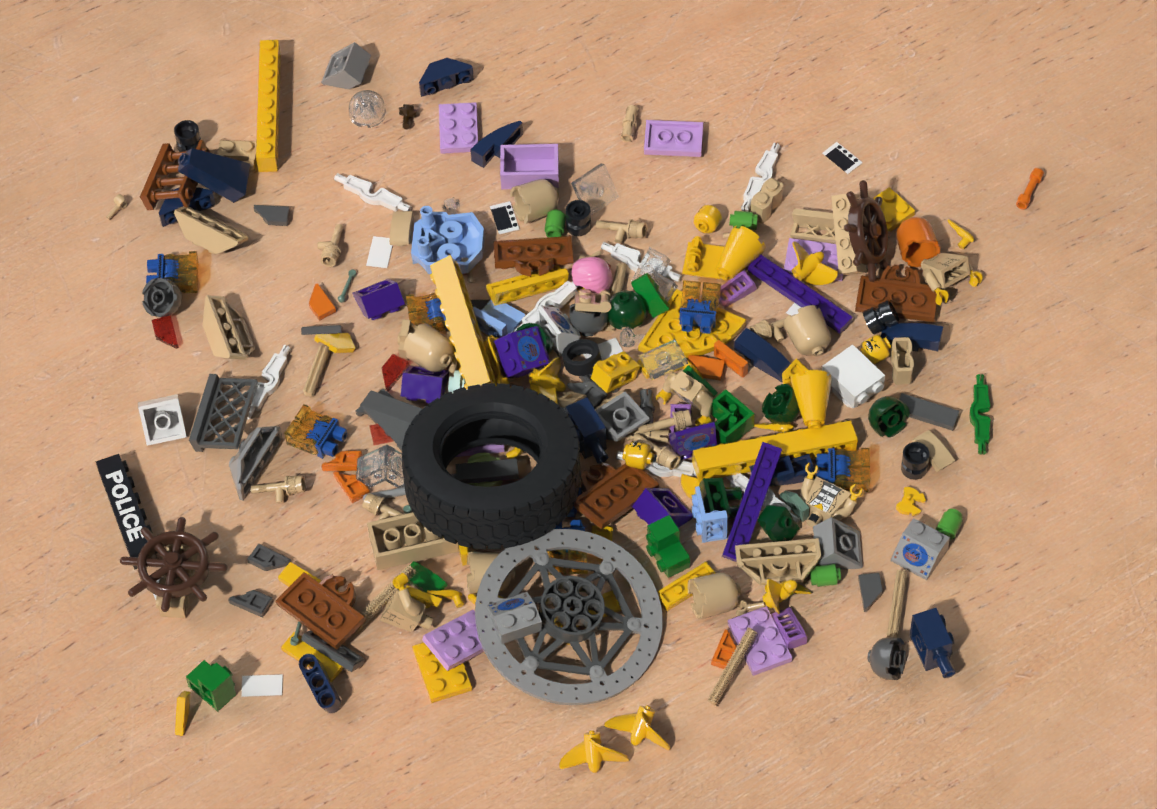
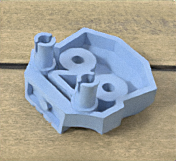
M423 206L420 209L421 219L414 223L411 249L413 264H420L428 274H431L430 265L451 254L459 263L462 274L469 273L483 258L485 239L483 226L473 212L448 215L447 212H432L433 210L430 206ZM462 257L469 258L466 262L461 261Z

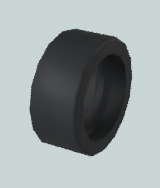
M588 339L571 342L564 348L562 353L566 370L575 376H585L593 373L594 365L598 361H602L598 345ZM581 354L592 355L590 358L583 361L572 360L573 358Z

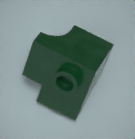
M767 505L757 519L772 542L792 541L799 530V526L786 507Z

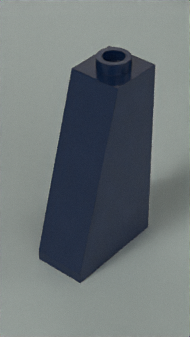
M194 148L180 155L178 159V172L233 203L246 194L250 170L249 163Z

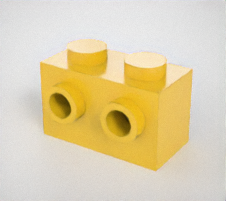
M623 351L613 354L603 361H598L593 367L591 379L608 393L634 381L640 365Z

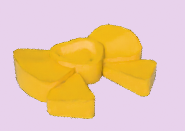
M904 487V496L902 501L897 503L896 510L904 515L911 514L916 516L921 513V510L913 505L914 501L925 503V496L923 493L919 494L912 487Z

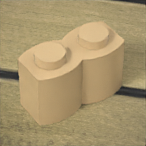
M773 178L766 180L761 187V191L757 192L751 200V212L758 214V222L761 224L771 217L772 210H775L782 202L783 183Z
M908 337L894 338L892 342V378L896 385L911 384L914 360L911 356L912 343Z

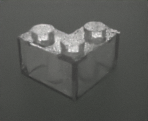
M649 247L631 282L648 273L658 284L659 292L667 301H669L678 288L675 282L663 276L671 260L666 255Z
M385 445L357 458L356 479L370 488L383 481H387L397 488L404 487L402 453L389 445Z

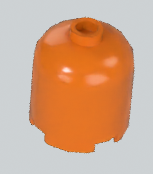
M912 217L900 224L896 237L902 260L907 262L908 266L921 267V262L924 259H931L940 254V246L929 221L920 217Z

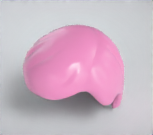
M586 257L577 260L573 264L572 277L573 283L576 286H582L592 293H599L602 290H609L613 281L612 272L609 265L603 259Z

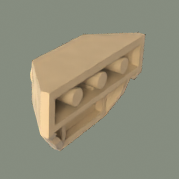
M183 206L174 211L185 238L192 241L194 245L207 249L212 254H219L248 241L249 237L242 231L199 210Z
M207 295L204 305L203 328L213 355L228 359L246 360L255 347L244 318L233 306L227 303L228 300L224 296Z
M819 538L735 545L737 565L760 585H767V579H772L779 584L782 581L788 580L803 582L821 559Z

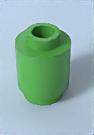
M555 209L548 212L545 223L547 237H561L563 235L566 215L561 210Z
M735 211L734 214H730L729 226H733V228L737 226L738 229L744 226L750 230H757L758 214L747 211Z
M948 509L943 513L936 530L950 537L949 540L954 539L963 522L962 514L956 509Z
M835 564L815 566L810 572L811 585H817V587L837 585V580H841L840 568H836Z

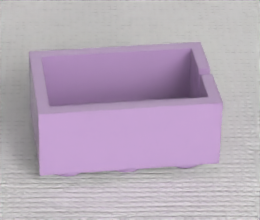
M558 144L501 145V190L512 189V187L538 179L548 180L554 187L559 188Z

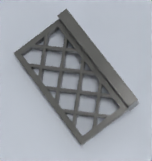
M209 374L189 438V442L195 452H203L204 448H239L258 384L256 379L219 378L217 374ZM223 385L233 386L227 392H222ZM244 386H250V389L243 394L239 391ZM237 392L240 396L230 402L228 397ZM226 400L228 404L218 410L217 405ZM244 400L245 406L237 411L234 406ZM232 408L235 413L225 419L222 414ZM220 416L223 421L213 427L212 421ZM239 417L240 422L231 427L229 423ZM227 425L229 430L219 435L217 431ZM213 433L217 435V438L213 441H206L207 437ZM230 435H235L234 442L224 441Z

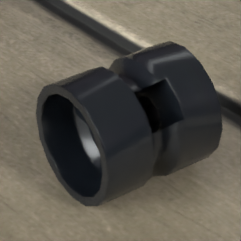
M181 121L174 128L179 152L197 148L201 137L199 127L194 121Z
M574 200L566 206V229L571 235L583 236L591 229V209L585 201Z
M890 300L878 304L877 309L871 307L863 311L866 324L874 335L883 331L885 326L890 328L900 323L898 314Z
M912 442L904 447L901 471L905 477L917 480L926 475L930 452L924 444Z

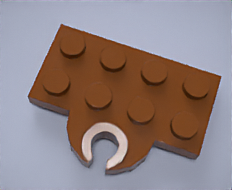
M571 236L493 241L495 269L515 267L517 272L525 276H532V270H538V275L541 276L549 273L553 269L554 264L567 265L568 263H574Z
M899 265L887 266L881 278H877L875 282H870L868 276L861 275L855 312L863 313V311L871 307L877 309L878 304L890 300L899 318L934 323L937 294L931 290L929 285L920 284V276L917 270L906 266V277L900 278L897 276Z
M602 462L600 465L590 466L589 472L591 475L597 476L598 478L596 479L591 478L588 472L584 470L580 483L584 493L577 497L573 507L602 530L633 508V504L645 488H659V483L643 470L629 467L626 463L616 470L611 465Z
M303 572L275 600L280 608L336 650L366 621L362 614L352 608L356 600V593L352 582L348 584L344 592L337 591L339 587L344 586L347 582L346 578L342 576H333L331 574L322 581L317 582Z

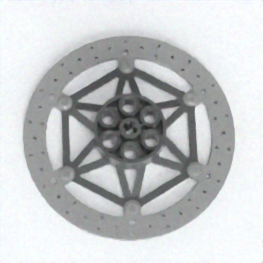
M553 529L534 541L531 539V542L522 545L516 543L515 547L506 548L493 560L486 570L477 592L475 623L478 638L489 661L513 686L532 697L560 705H587L610 699L622 693L638 681L646 672L658 650L661 640L662 609L657 590L650 576L642 565L624 548L611 540L590 532L574 529ZM577 550L603 559V561L599 565L549 557L547 551ZM531 557L535 564L508 598L519 595L539 571L545 591L542 596L534 597L532 600L535 604H539L538 613L542 621V631L539 633L532 652L529 651L523 637L516 639L525 658L522 663H519L508 651L505 644L500 643L487 605L504 600L498 598L503 582L515 567ZM553 566L594 571V573L586 578L563 576ZM615 570H618L633 588L640 605L642 618L633 617L612 573ZM548 572L556 578V580H554L551 583L549 580ZM597 578H600L599 581H598L597 586H595L593 583H591L592 581L596 580ZM605 581H608L624 616L604 605L601 590ZM558 589H564L567 593H561ZM579 592H585L588 596H582ZM546 604H551L555 608L550 609L546 606ZM588 610H593L597 614L592 615L588 612ZM606 614L620 623H604L601 620L603 615ZM560 622L564 627H558L555 623ZM576 626H583L585 630H579ZM597 630L624 631L604 658L598 661L595 632ZM631 633L640 634L638 645L628 661L617 671L607 676L604 671L605 666ZM546 634L556 639V641L538 654ZM589 640L591 660L579 642ZM565 642L570 643L585 667L545 662L543 660ZM538 668L589 675L592 682L563 684L535 675L534 672Z

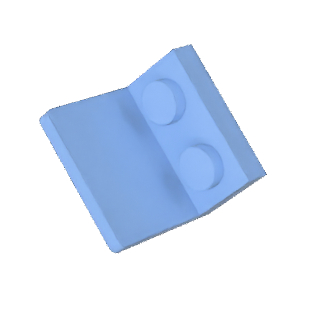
M492 300L482 310L473 307L480 331L498 339L512 333L525 316L523 312L506 303L494 306Z
M695 487V494L692 495V515L697 521L695 523L697 536L701 535L702 543L727 539L728 517L726 510H715L705 513L700 487Z

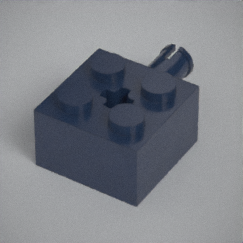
M586 397L566 406L565 412L574 424L579 439L580 453L584 459L594 456L598 464L607 461L609 457L605 452L607 449L606 427L589 399Z
M937 608L912 615L910 638L925 671L939 667L943 678L952 677L956 672L950 662V657L953 654L952 645L954 644V638L952 633L946 630L944 616L939 614Z

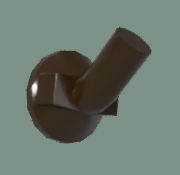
M403 104V107H399V115L403 116L402 127L404 129L410 128V118H415L417 110L414 109L413 105Z

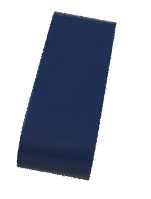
M312 654L303 655L299 660V668L318 705L328 713L337 712L341 707V700L323 664ZM315 662L314 667L307 670L308 664ZM324 679L323 685L317 688V682ZM333 697L332 703L326 706V700Z

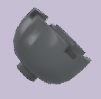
M154 278L145 285L142 292L144 295L143 307L151 316H171L179 309L182 303L180 288L169 279Z
M575 303L570 306V322L573 328L582 332L583 336H593L594 333L602 331L608 323V312L575 311Z
M882 638L869 650L868 662L873 672L880 678L898 680V673H903L906 663V651L902 650L901 644H905L901 638Z

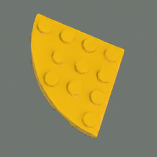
M676 289L668 301L670 309L657 317L639 344L638 351L649 355L654 353L674 358H688V355L700 356L714 351V343L718 340L727 344L735 338L746 325V319L717 306L715 308L714 305L710 304V311H712L711 307L713 311H716V326L712 328L710 334L700 332V326H693L690 332L682 331L680 308H686L687 300L694 299V297Z

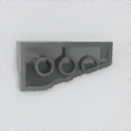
M370 390L360 404L362 410L375 423L379 424L385 431L384 433L391 437L402 451L405 433L412 420L419 414L422 408Z

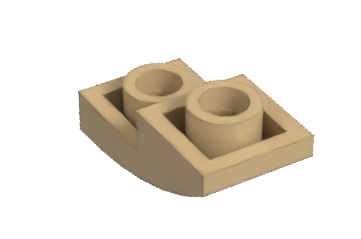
M413 211L393 212L390 228V245H409L412 235Z
M929 430L911 440L912 442H920L928 448L930 452L929 461L936 472L955 462L947 448Z

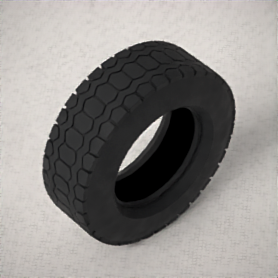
M495 383L482 384V387H480V384L468 386L467 390L463 387L453 390V393L448 392L440 396V399L437 398L430 402L428 406L426 405L415 416L405 433L402 445V469L407 501L413 514L425 528L448 542L454 544L458 542L460 546L470 548L473 545V548L486 549V546H488V549H501V545L504 548L515 547L516 543L522 545L531 542V539L534 541L544 536V533L547 534L556 528V525L558 526L565 519V516L570 513L578 497L581 482L580 448L574 424L570 417H568V414L553 400L528 388L524 391V387L512 385L510 388V384L497 383V386H495ZM494 444L522 449L537 462L533 470L524 478L507 485L494 487L474 486L463 483L446 470L449 463L458 454L477 446Z

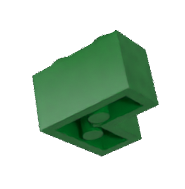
M726 389L713 399L711 415L717 419L715 429L718 445L737 442L754 427L755 413Z
M670 515L647 525L646 539L648 545L646 549L648 554L656 559L660 572H664L670 578L690 568V556L680 543V530Z
M203 660L186 676L188 687L217 712L236 696L232 672L226 666L221 667L217 662L210 665Z

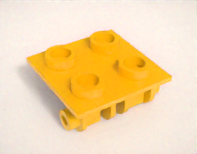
M695 236L691 242H688L682 274L721 279L717 275L716 267L724 247L703 244L702 238Z

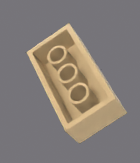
M413 513L367 523L377 570L459 552L458 542L454 544L436 536L432 531L430 532Z

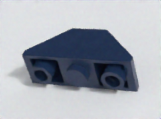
M444 58L430 63L419 81L421 97L474 80L472 65L451 58Z
M196 187L189 204L191 209L202 211L215 205L212 190ZM180 198L164 200L159 211L162 227L177 221L174 211L184 206Z

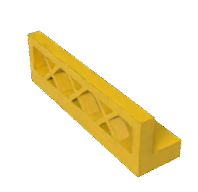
M556 265L549 273L539 276L538 271H534L532 276L520 275L487 284L486 290L494 306L558 289L568 281L569 273L566 268L561 269L559 265Z

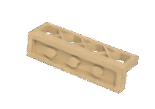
M794 208L792 214L794 224L790 234L791 238L836 244L833 213ZM798 227L808 229L804 233H797ZM825 230L827 233L820 236L815 232Z

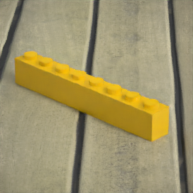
M260 40L256 140L258 172L278 171L281 66L279 40Z
M449 255L430 265L432 271L430 277L437 287L435 293L442 303L440 309L446 316L445 325L451 332L449 338L456 349L454 355L461 365L459 371L466 381L464 387L467 390L468 386L480 384V387H482V384L495 383V386H497L459 263Z
M851 420L840 421L835 424L821 425L818 429H798L771 436H760L750 440H740L734 443L719 444L707 448L702 447L693 450L692 464L698 482H700L703 478H721L751 472L749 466L755 464L762 442L781 448L782 451L779 458L789 455L790 459L809 454L811 460H815L817 454L828 453V448H835V455L856 452L858 439Z

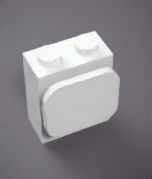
M851 345L822 366V371H826L827 376L831 374L832 392L847 407L856 408L864 404L869 398L884 388L885 375L854 345Z

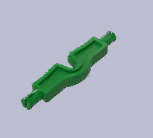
M980 374L976 375V384L973 388V403L969 412L970 422L974 426V443L978 444V454L980 455L982 452L983 455L987 453L986 444L989 443L990 439L989 429L991 421L990 417L979 415V413L990 411L988 385L984 383L985 376L981 374V381Z

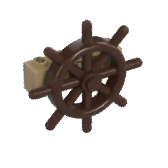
M862 180L859 183L861 198L852 191L846 194L831 196L839 274L855 275L867 273V265L869 281L875 282L877 279L875 264L879 263L883 270L889 266L885 255L891 232L887 230L885 216L881 209L882 198L876 197L875 200L868 196L867 182Z
M184 517L178 519L176 531H168L154 536L148 528H141L140 532L148 542L141 549L139 556L120 558L122 565L137 566L141 582L129 589L128 595L134 597L144 589L157 595L156 608H159L161 617L186 618L191 593H194L202 602L207 600V595L200 586L205 582L209 571L225 572L228 568L225 563H212L209 560L206 546L218 539V533L212 532L200 540L197 536L184 532L186 524ZM157 551L163 559H153L151 556ZM197 555L200 556V562H197ZM147 567H161L150 576L147 573Z

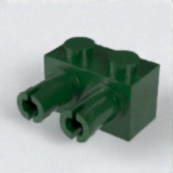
M703 478L699 487L705 513L715 510H726L728 518H735L740 505L730 506L728 500H741V488L724 487L723 478Z

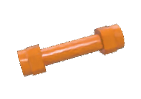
M1034 168L1031 172L1030 181L1024 193L1019 195L1016 202L1018 208L1026 209L1030 204V196L1036 185L1041 182L1044 175L1043 170Z

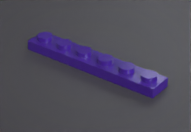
M760 255L748 266L750 273L801 308L815 305L816 309L820 308L826 324L839 334L852 322L853 317L794 278L763 255Z
M762 442L722 557L737 562L735 545L749 544L782 451L781 448Z

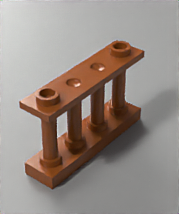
M200 140L196 149L210 153L204 141ZM170 143L162 144L140 195L147 211L154 210L157 202L162 199L180 198L184 207L189 206L198 182L187 176L168 178L170 173L178 172L179 165H174V162L179 159L182 153L187 151L175 152ZM181 185L179 190L162 192L165 186Z

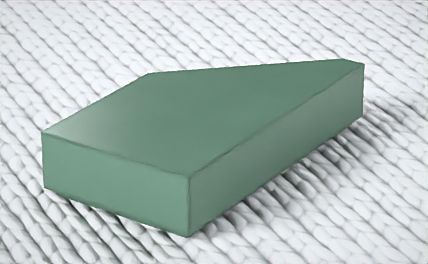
M785 490L780 494V498L791 507V510L802 522L808 519L809 507L797 493Z

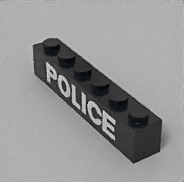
M116 454L95 462L130 557H138L141 549L148 542L141 534V528L146 527L152 534L153 532L150 524L145 525L144 521L147 520L144 508L139 509L138 505L141 504L138 492L133 493L132 488H135L132 476L127 477L126 472H129L126 460L122 461L120 455ZM156 551V552L151 556V558L157 559V555H156V554H157L158 552Z

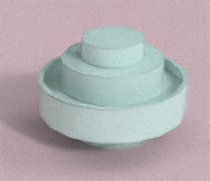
M455 370L454 377H449V392L453 393V390L463 388L464 384H466L459 370Z

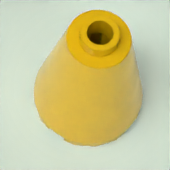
M734 226L716 267L717 275L725 281L733 279L763 254L766 249L764 241L761 244L758 240L760 237L752 230L741 226L739 229L737 226Z
M807 370L805 375L799 376L798 372L791 377V385L804 425L810 429H818L825 423L832 377L831 374L827 376V372L822 370Z

